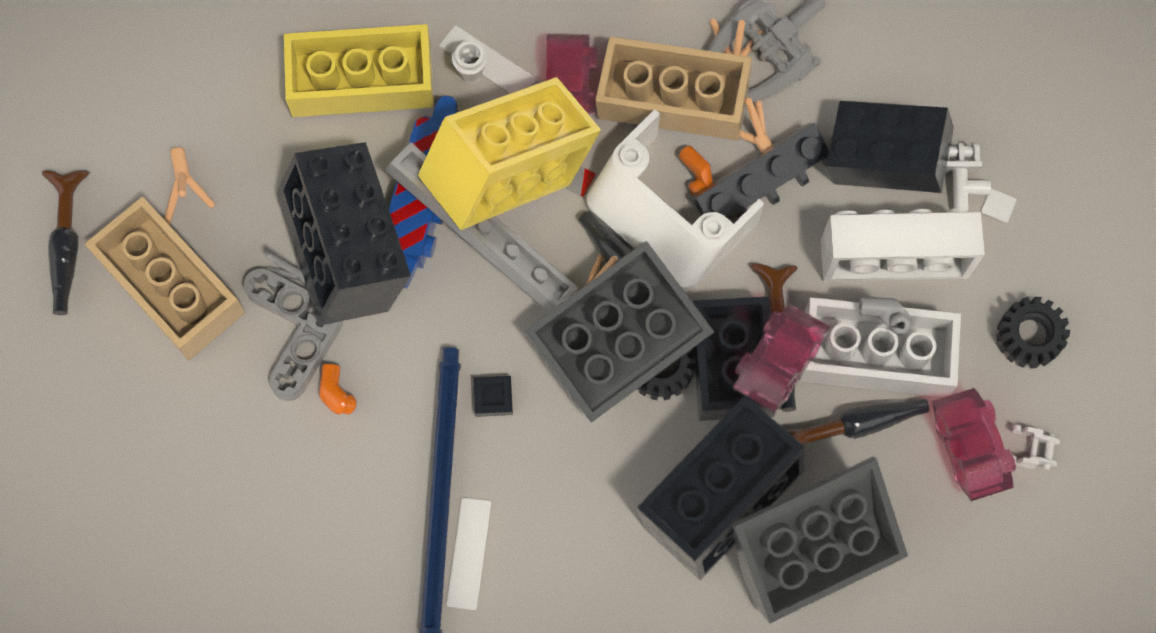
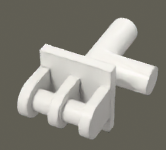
M957 143L956 146H950L945 173H953L954 209H968V195H989L991 193L990 180H968V173H974L982 167L979 143H972L971 146ZM949 157H955V161H949ZM964 157H971V161H965Z

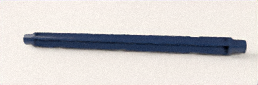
M453 347L443 348L442 362L439 363L440 379L422 617L419 633H442L441 615L458 380L459 370H461V364L459 363L460 350Z

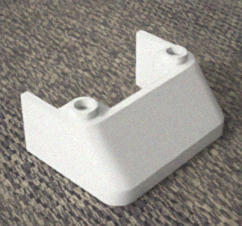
M654 109L615 148L587 194V209L600 224L618 237L632 251L647 240L684 292L695 289L758 225L764 203L758 199L735 224L717 212L703 214L692 225L638 179L647 170L649 165V153L646 148L658 136L660 113Z

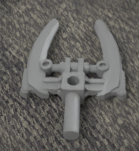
M748 0L725 23L707 51L723 53L735 39L739 20H744L745 28L743 34L749 35L753 39L754 45L751 49L754 52L760 50L762 53L760 59L762 61L766 59L769 62L772 61L776 65L777 74L767 81L749 89L747 98H751L753 103L770 98L786 89L796 80L800 81L821 63L819 57L813 58L811 56L808 44L804 42L802 45L797 40V34L799 32L798 29L822 10L826 3L824 0H811L788 19L786 16L778 18L773 13L776 12V9L772 4L764 3L762 0ZM757 20L766 29L764 37L761 33L758 34L754 30V22ZM776 50H785L792 60L790 62L781 60Z

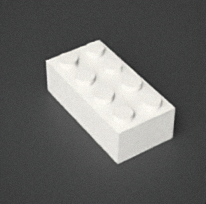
M965 208L951 209L946 213H932L929 209H916L909 212V214H894L892 210H878L872 214L857 215V212L851 210L840 211L835 215H830L820 240L823 282L968 279L985 255L981 212H969Z
M810 297L804 311L799 382L948 398L956 389L958 383L961 314L905 308L912 318L911 329L905 334H896L885 325L879 316H860L858 302Z

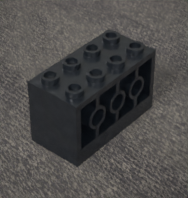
M366 142L295 153L277 192V196L319 326L388 312L410 279L411 274Z
M745 395L637 507L644 529L701 581L735 545L732 523L774 504L804 472V445Z

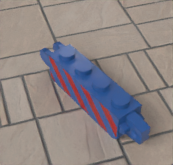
M450 95L441 96L438 99L432 117L423 116L415 120L409 143L411 142L426 156L444 117L458 113L456 99L450 97ZM397 181L389 212L411 274L410 279L404 286V288L408 289L417 268L424 267L426 257H433L437 237H434L433 233L436 224L441 225L443 220Z

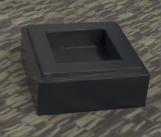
M511 376L474 378L476 417L513 415Z

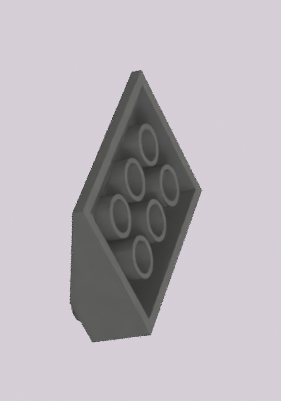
M647 240L525 330L591 423L715 333Z
M874 456L732 523L740 568L753 604L769 623L908 557L878 461Z

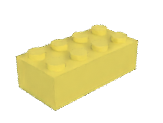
M428 24L284 34L285 97L292 117L434 108L432 56Z

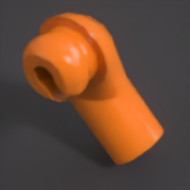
M692 146L684 147L679 154V159L694 174L695 181L690 182L688 185L689 192L693 196L713 183L709 162Z
M323 364L319 389L321 401L335 414L340 415L343 413L349 415L353 413L356 408L355 397L351 394L347 395L339 386L341 367L334 364Z

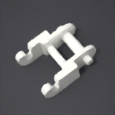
M1019 425L1012 426L1013 433L1029 437L1030 441H1032L1029 458L1022 457L1016 459V456H1008V463L1035 469L1038 465L1044 466L1046 470H1049L1050 467H1057V462L1053 461L1052 457L1054 445L1060 444V439L1055 438L1054 434H1049V436L1043 435L1044 430L1032 427L1021 429ZM1038 442L1046 444L1044 458L1036 456Z

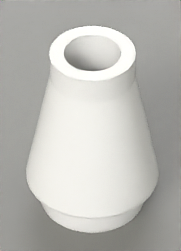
M474 41L462 42L455 48L452 54L454 67L467 84L473 85L482 79V73L488 61L485 48Z

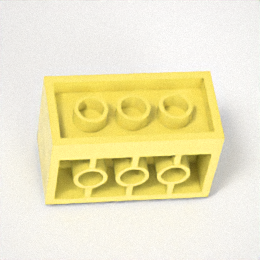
M555 77L444 117L418 177L458 228L463 230L570 186L601 129L562 82Z

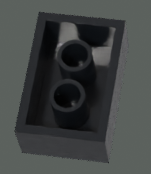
M839 101L826 163L827 170L834 184L942 193L954 130L948 107Z
M769 296L693 300L695 307L715 332L693 348L699 421L721 420L745 395L770 417H774L779 404Z

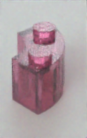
M547 34L546 81L557 77L588 114H595L596 93L589 92V68H596V46H589L590 34Z
M791 304L781 314L774 311L765 325L764 331L766 333L753 354L746 353L739 362L735 373L740 375L734 389L772 411L777 410L787 401L797 381L816 357L830 326Z
M975 388L932 401L936 432L949 455L955 482L969 500L974 501L1014 488L1011 472L1016 471V463L1010 450H1005L995 424L996 413L991 401L983 400Z

